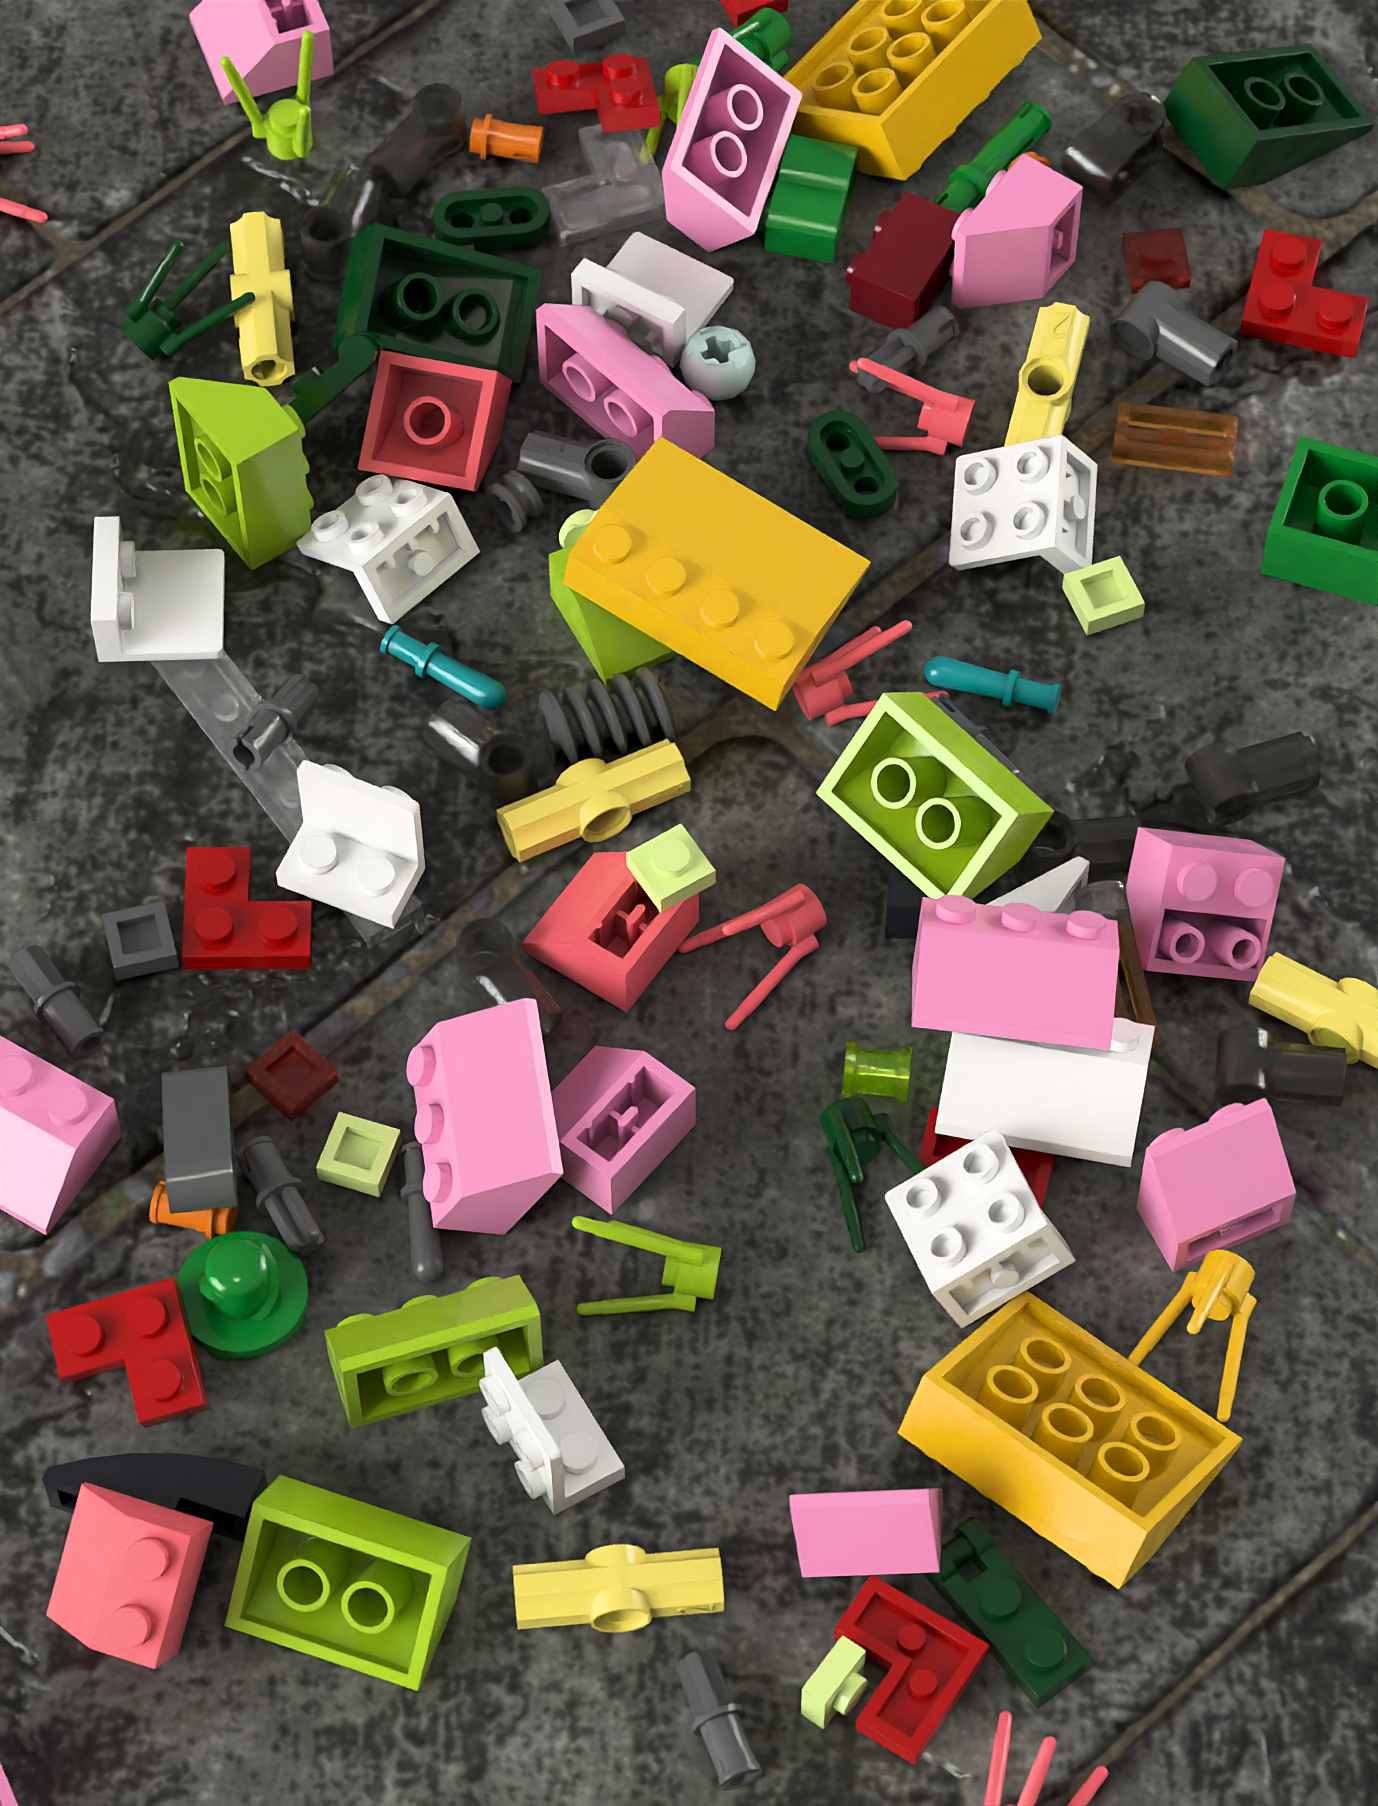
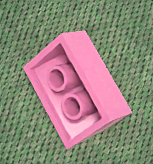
M720 27L711 32L662 170L667 221L708 253L755 234L803 95Z
M544 303L536 310L540 383L605 439H619L627 443L634 450L637 463L660 436L698 459L715 447V411L709 400L697 390L690 391L672 375L666 363L658 356H649L634 344L626 330L614 320L607 321L591 306Z
M945 895L939 899L923 897L912 965V1027L1110 1050L1119 962L1117 920H1108L1098 913L1083 910L1074 911L1069 915L1042 912L1037 907L1026 903H1009L1004 907L976 904L973 900L960 895Z
M528 998L439 1022L409 1054L407 1078L409 1083L414 1086L417 1107L415 1135L418 1142L422 1143L425 1164L423 1193L425 1199L430 1202L433 1228L505 1235L563 1175L537 1001Z
M0 1036V1209L47 1236L121 1138L122 1134L113 1098Z

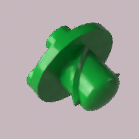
M238 1231L214 1237L192 1252L182 1265L177 1276L193 1341L206 1349L209 1355L217 1360L230 1361L236 1358H248L268 1353L285 1343L305 1325L309 1303V1287L306 1272L297 1255L283 1242L269 1235L252 1231Z

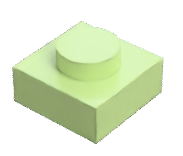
M1121 556L1064 574L1062 589L1086 635L1143 617L1145 602Z
M682 824L671 828L626 853L628 869L660 913L716 883V870Z
M339 1112L316 1166L318 1179L380 1197L402 1143L401 1130Z
M842 1635L802 1688L801 1714L824 1729L837 1711L845 1716L855 1707L868 1684V1680L863 1678L866 1650Z

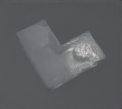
M601 124L579 129V145L592 174L542 188V194L549 202L550 222L560 246L666 218L663 180L640 129L603 133Z

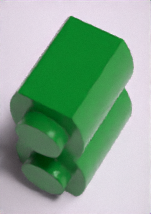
M790 134L785 152L783 151L772 182V185L775 186L773 196L767 197L756 231L765 232V251L834 264L856 181L859 147Z

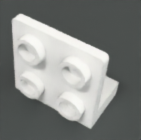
M634 232L607 267L604 268L583 258L571 274L572 305L591 306L607 321L614 320L626 330L634 344L649 356L656 355L673 368L681 359V353L689 337L707 325L733 291L732 277L641 232Z
M1063 435L959 456L955 467L949 564L957 570H964L1040 555L1063 574L1092 565L1098 464Z
M382 474L364 480L356 488L355 495L336 510L327 512L317 518L311 526V531L296 542L303 555L353 571L378 619L390 624H394L480 552L450 493L402 478Z
M119 516L94 517L91 625L98 661L221 658L223 656L224 552L221 549L135 551L134 541H124Z
M303 760L297 770L303 824L276 871L278 886L393 929L425 870L419 803L412 800L408 794L392 786L377 787L354 778L348 771L332 764L321 766Z
M997 1129L988 1131L888 1191L885 1195V1200L931 1293L961 1329L1076 1261L1064 1238L1041 1210L1004 1137Z
M497 1347L483 1353L486 1377L479 1380V1385L488 1403V1406L482 1408L484 1420L498 1444L502 1445L507 1441L510 1442L520 1459L515 1462L516 1472L532 1499L542 1495L553 1515H556L625 1478L623 1463L559 1360L517 1381Z

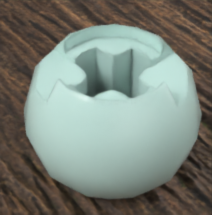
M720 325L705 327L689 337L680 359V368L686 385L691 390H697L707 399L714 401L731 399L744 391L754 374L756 364L750 342L738 330Z

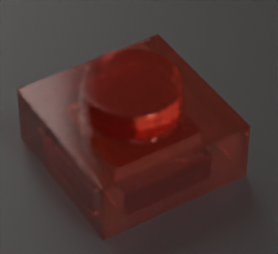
M1181 227L1123 233L1122 253L1132 294H1137L1150 281H1160L1169 285L1174 290L1190 288L1192 273Z
M294 1029L245 1069L247 1081L290 1122L339 1082L338 1069Z

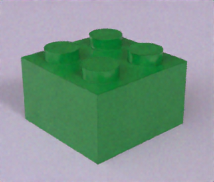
M1300 436L1267 531L1260 573L1378 606V457Z

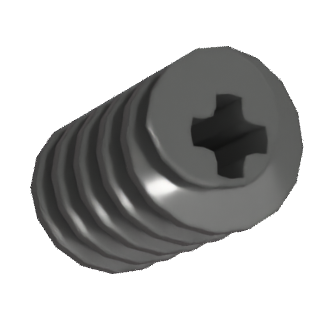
M646 667L636 670L634 688L624 674L616 673L611 678L610 694L602 682L596 678L587 683L586 699H584L578 688L573 684L567 685L563 689L562 705L559 704L553 693L549 690L543 691L539 695V720L553 767L555 766L557 751L563 750L570 763L574 765L579 762L580 747L586 744L595 758L603 759L604 743L606 739L610 738L621 754L627 753L630 733H636L646 748L651 746L652 732L655 727H660L670 742L675 741V721L667 688L662 677L659 675L657 682L651 671Z

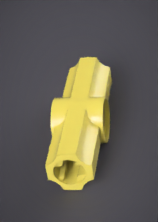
M265 212L244 213L240 220L230 224L235 275H230L232 301L246 292H253L256 297L252 304L234 315L235 327L240 329L239 344L242 370L244 371V379L253 380L260 386L281 385L284 379L295 374L290 323L295 322L290 271L289 269L285 270L284 263L286 258L283 229H281L280 219L271 218Z
M1055 302L1051 306L1040 307L1027 359L1019 372V390L1004 447L1062 435L1064 425L1071 414L1072 393L1090 326V317L1081 313L1076 306ZM1040 390H1050L1055 392L1056 394L1050 396H1041L1039 394H1036L1035 392Z
M665 739L608 764H605L604 760L599 758L579 761L559 776L555 786L497 809V821L504 841L513 858H517L519 862H522L579 837H583L587 842L607 840L625 829L634 814L691 791V779L675 743H670L668 739Z
M1275 952L1272 957L1269 956L1250 992L1248 1004L1308 1033V1039L1313 1047L1327 1058L1349 1065L1361 1060L1378 1069V990L1356 978H1343L1337 983L1278 952Z
M615 1544L592 1550L586 1555L584 1560L512 1566L517 1629L590 1623L596 1630L617 1633L642 1628L649 1624L654 1617L724 1611L723 1577L719 1548L646 1554L644 1549L638 1546Z

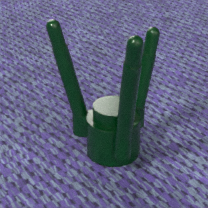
M178 240L174 241L139 296L124 311L129 318L120 326V329L151 360H154L162 351L172 358L185 344L255 301V294L253 292H246L179 333L175 331L183 322L173 311L230 250L231 246L228 241L220 242L164 302L157 297L150 304L183 250V243Z
M847 1097L829 1105L821 1114L819 1122L829 1143L827 1153L835 1170L852 1247L855 1252L861 1253L865 1250V1241L852 1181L859 1183L863 1180L861 1165L867 1164L876 1158L880 1152V1142L885 1141L914 1175L927 1169V1167L895 1131L887 1113L873 1115L867 1101L859 1097Z

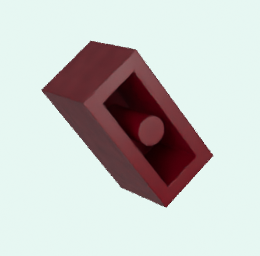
M905 191L893 211L885 209L880 215L874 228L873 241L866 252L857 251L849 264L845 282L851 285L850 311L892 329H906L927 314L951 278L949 269L955 252V241L952 239V231L961 214Z

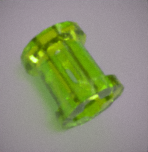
M848 1040L842 1098L853 1097L855 1093L895 1097L897 1104L907 1105L912 1047L902 1046L899 1052L860 1048L857 1041Z

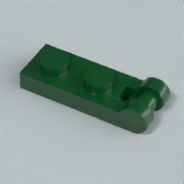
M362 330L348 336L341 342L338 350L339 360L324 372L317 364L291 386L290 389L297 397L288 405L295 410L303 426L378 362L380 352L383 350L382 341L378 335L372 331Z
M970 1517L954 1529L955 1537L941 1547L939 1572L923 1574L975 1636L989 1644V1652L1038 1709L1088 1672L1092 1667L1093 1658L997 1548L985 1526L975 1517ZM971 1559L982 1573L967 1583L958 1573L957 1569Z

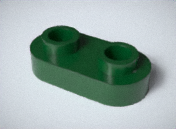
M530 187L457 191L442 197L436 203L433 210V227L436 239L456 246L474 244V251L533 246L547 236L551 225L550 206L547 198L541 192Z
M831 411L817 417L810 425L808 431L809 457L841 508L852 516L865 519L875 518L888 512L894 505L897 497L896 472L865 423L858 416L846 411ZM836 446L846 448L843 452H833L830 450ZM863 490H870L875 492L874 494L870 495L859 494V492Z

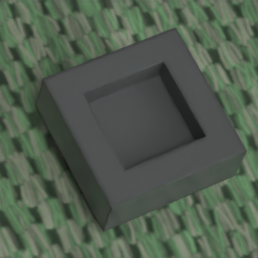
M549 0L550 15L574 54L626 35L625 18L614 0Z
M165 901L102 914L116 981L179 967Z

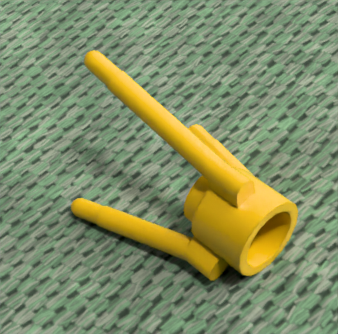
M1219 1249L1209 1251L1198 1272L1188 1273L1180 1291L1127 1358L1138 1366L1191 1300L1195 1310L1187 1325V1330L1190 1334H1197L1207 1318L1225 1320L1230 1314L1234 1316L1217 1409V1419L1223 1423L1227 1422L1230 1418L1247 1323L1257 1302L1248 1293L1255 1277L1252 1266L1245 1259L1232 1252Z

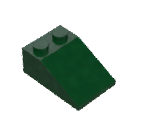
M1311 43L1192 57L1159 107L1174 126L1177 136L1189 145L1206 167L1210 178L1219 184L1223 190L1264 185L1369 133L1375 126V122Z
M374 223L353 236L331 350L338 352L339 346L345 338L358 331L368 330L379 336L382 341L383 351L497 371L511 379L512 385L517 386L521 383L542 269Z

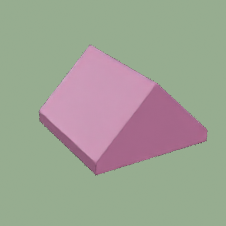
M942 1488L790 1495V1511L802 1577L939 1572L943 1511Z

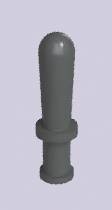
M413 1141L403 1144L399 1148L400 1158L404 1161L406 1186L400 1190L402 1203L408 1205L413 1273L420 1281L432 1283L442 1276L445 1269L440 1230L439 1228H433L430 1202L425 1199L423 1193L425 1164L422 1143Z

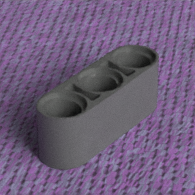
M228 1066L162 1072L164 1164L170 1214L237 1207L233 1107Z

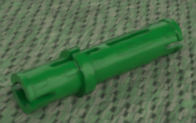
M1025 102L1009 122L982 147L980 152L966 165L957 166L948 177L949 183L931 202L959 214H962L968 208L974 210L985 198L987 189L996 174L1001 170L1007 171L1014 159L1027 153L1036 142L1051 130L1052 119L1046 109L1037 103L1033 106L1032 102Z

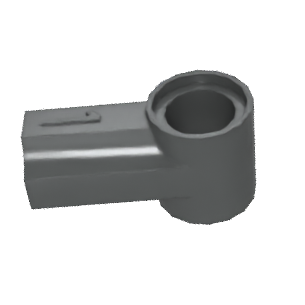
M1160 281L1146 283L1112 321L1110 326L1114 341L1130 356L1140 360H1148L1155 355L1207 387L1211 384L1215 386L1221 380L1237 352L1238 341L1187 312V306L1182 297L1169 285Z
M535 430L533 433L528 432L521 447L517 472L525 476L533 486L588 500L589 506L593 511L600 509L637 462L634 450L627 443L619 439L608 438L588 444Z

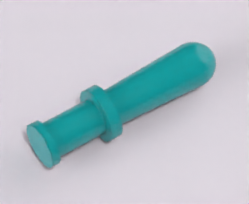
M393 625L385 634L380 651L386 655L392 654L414 666L417 676L425 679L430 675L487 710L498 709L505 703L507 698L506 689L499 681L442 654V647L434 642L425 645L403 633L402 628L397 625Z
M945 656L931 658L924 667L926 679L934 686L1003 699V706L1012 707L1014 702L1046 709L1047 713L1055 714L1059 704L1061 684L1054 683V685L1023 679L1020 678L1021 672L1011 669L1009 675Z

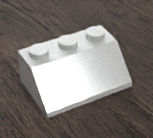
M1114 1018L1110 1050L952 1031L935 1133L975 1140L988 1131L997 1129L1004 1137L1007 1145L1011 1147L1131 1167L1155 1026L1134 1023L1125 1018Z

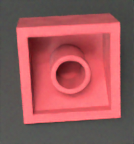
M381 350L358 470L477 492L501 440L512 380L497 371Z
M87 1482L81 1484L46 1616L90 1649L156 1669L179 1653L214 1523Z

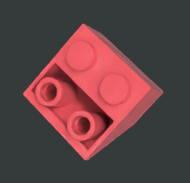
M629 851L596 852L521 943V950L627 1013L699 922V893L660 913L628 869L626 853Z

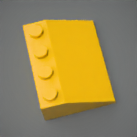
M859 0L783 77L803 94L790 131L798 136L859 147L858 171L864 174L906 181L909 176L915 174L921 168L922 163L944 140L953 135L956 127L978 104L984 102L989 97L990 92L1012 69L1017 67L1023 61L1024 56L1040 41L1042 36L1027 0Z
M660 436L600 507L569 553L563 584L776 712L870 567L871 561Z
M1027 1290L1012 1298L923 1375L898 1431L899 1435L918 1447L925 1455L945 1466L976 1488L983 1496L996 1502L1030 1526L1037 1534L1047 1538L1085 1565L1092 1573L1102 1577L1117 1589H1120L1152 1558L1238 1450L1243 1440L1240 1436Z

